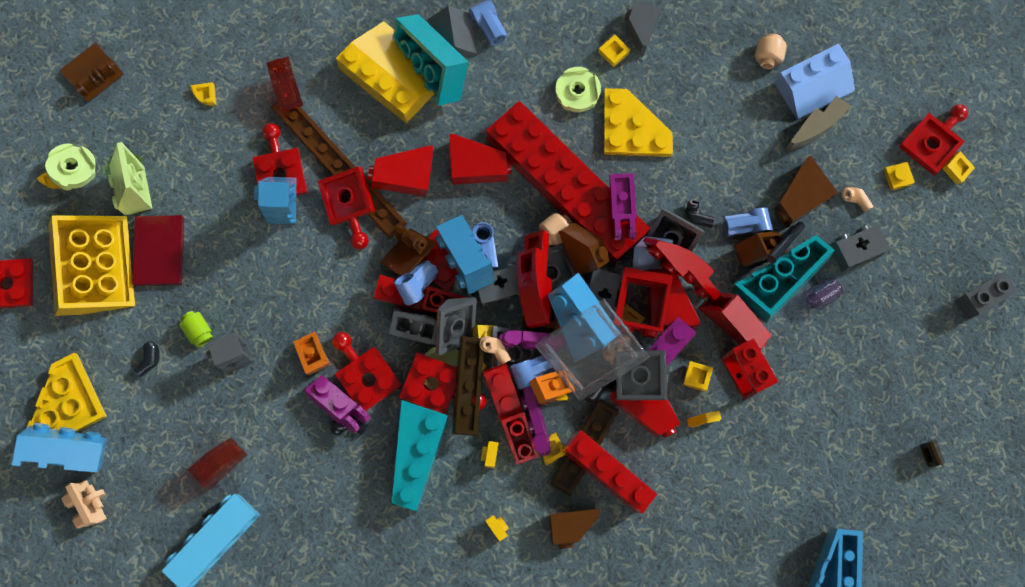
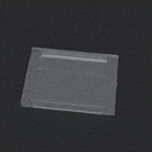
M604 298L535 344L579 401L650 357Z

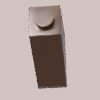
M811 155L801 164L774 208L777 219L781 223H785L787 227L816 210L838 193Z

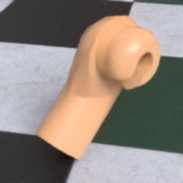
M846 187L841 192L843 200L857 203L863 213L874 207L862 189Z
M485 336L480 340V348L485 352L495 354L500 365L510 360L500 339Z

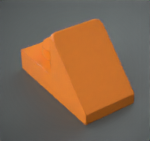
M315 331L293 341L307 375H312L331 365Z
M566 369L535 377L529 381L541 405H546L576 391Z

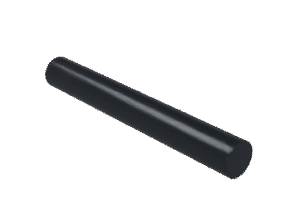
M797 222L768 255L767 261L774 264L804 230L805 224L803 222Z

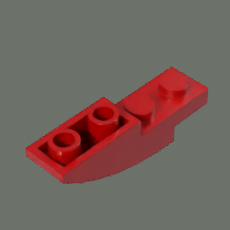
M544 230L526 235L524 251L517 253L518 290L524 318L529 328L550 324L551 303L548 294L552 292V279L546 276L549 233Z
M645 237L643 242L648 247V253L662 263L661 268L667 274L681 276L687 283L692 284L695 288L693 290L694 293L700 298L717 300L721 293L708 279L714 271L705 261L681 246Z
M379 275L373 299L393 304L397 308H405L437 316L440 306L447 299L468 298L427 286L423 290L424 297L420 301L412 305H405L394 284L396 279L384 275Z
M506 363L483 371L491 399L516 465L539 457Z

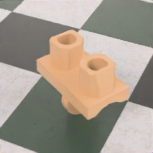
M87 480L76 484L70 483L65 487L67 492L61 499L67 508L75 507L78 511V514L73 516L72 519L77 529L98 524L107 519L100 501L106 495L104 490L95 491L93 485H89Z

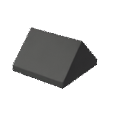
M447 6L427 19L428 24L463 57L478 55L470 13Z
M662 208L647 236L673 239V244L692 252L704 230Z

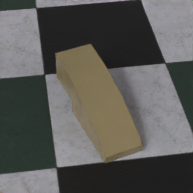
M835 96L824 112L815 108L785 149L792 151L817 140L837 124L851 105Z

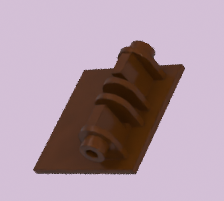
M94 43L60 70L87 102L91 101L124 75L115 62L107 56L97 43Z
M398 226L393 231L398 242L380 263L402 276L410 273L430 253L436 242L411 228L407 230L404 226Z

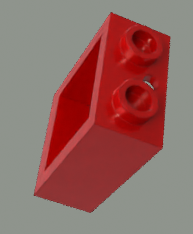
M625 267L614 324L621 333L632 334L635 331L642 333L644 337L652 339L662 335L673 275ZM629 283L664 289L658 326L622 320Z
M754 338L733 348L721 358L743 400L779 382ZM737 373L741 375L740 379L736 377Z

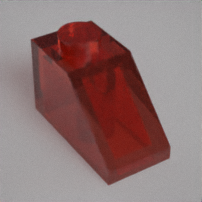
M289 56L267 62L269 76L281 112L304 106Z
M229 438L206 452L187 471L204 489L211 490L248 455L233 438Z

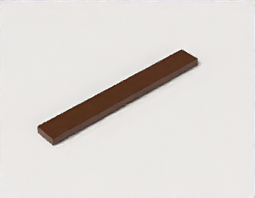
M289 93L271 106L273 112L331 176L355 168L353 163ZM366 179L375 212L367 215L391 239L394 236V229L398 226L405 227L407 223L375 188H370L371 183Z

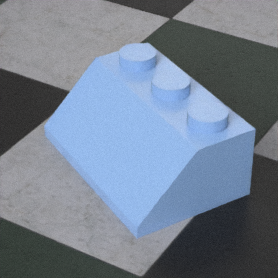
M839 44L782 71L774 83L797 120L812 113L815 108L820 109L830 104L835 96L842 98L855 91L851 62Z

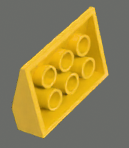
M383 21L352 41L336 57V61L340 71L407 124L434 93L426 89L424 86L425 79L421 74H416L411 58L406 59L394 41V29Z
M51 216L48 231L55 316L83 315L134 307L135 299L132 285L127 216Z

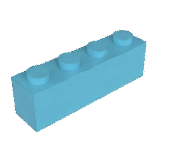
M228 495L219 505L221 508L215 515L210 514L202 522L201 525L203 527L197 534L192 533L184 541L185 547L179 553H173L166 560L165 564L167 566L162 572L177 587H194L260 516L240 495Z

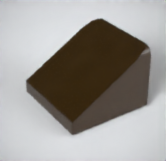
M936 439L920 444L927 466L934 467L945 463Z

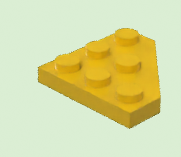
M605 88L604 155L672 157L673 133L628 89Z
M72 353L51 364L48 372L50 375L45 388L42 387L35 405L37 407L32 421L29 420L27 428L30 425H34V423H43L50 425V429L59 430L61 427L75 429V433H78L107 418L78 354Z

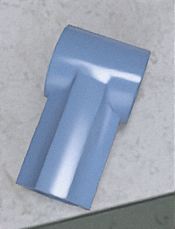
M491 0L483 1L469 8L472 20L476 21L474 24L476 27H480L490 46H496L507 38V33L497 18V11Z
M757 208L745 214L725 216L723 218L724 231L727 237L752 234L753 236L757 233L773 231L768 208Z
M486 222L478 223L473 229V237L477 244L480 243L482 246V253L485 259H490L493 270L498 269L493 228ZM482 230L486 231L489 237L481 240L476 234Z
M422 261L410 273L404 274L395 280L394 284L405 305L417 303L424 297L423 290L436 278L438 273L435 265L429 261Z
M551 351L534 359H527L510 366V370L519 390L530 386L529 381L535 377L559 371L560 363L557 356Z

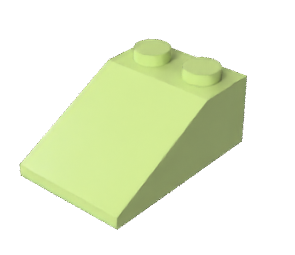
M122 142L117 143L109 165L111 174L108 175L110 186L114 188L115 196H112V201L115 209L125 216L151 210L152 204L144 166Z

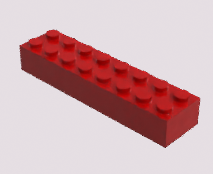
M520 100L486 130V140L495 149L506 152V158L511 160V165L562 215H567L572 223L575 222L602 239L608 251L609 262L614 267L648 235L651 228L636 214V238L629 239L628 221L620 222V240L614 239L610 188Z

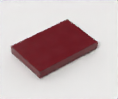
M183 215L135 216L132 285H182Z

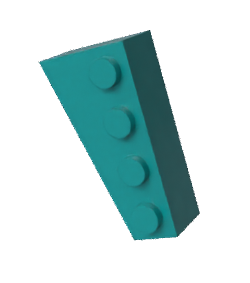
M419 14L396 18L393 39L406 59L411 58L416 74H421L425 79L424 86L426 89L433 91L435 94L434 101L440 106L461 101L469 62Z
M815 235L790 250L789 253L779 257L774 264L770 263L764 268L753 272L744 280L735 283L731 293L738 295L748 308L767 324L822 268L832 256L834 249Z
M401 400L392 495L393 504L418 512L449 421L448 415Z

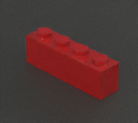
M582 430L575 431L560 450L635 513L643 514L657 496L655 491Z

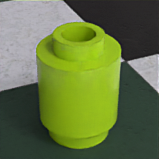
M190 311L180 318L182 320L179 323L180 328L189 342L194 344L196 348L202 347L213 339L211 335L212 330L200 312L194 313Z

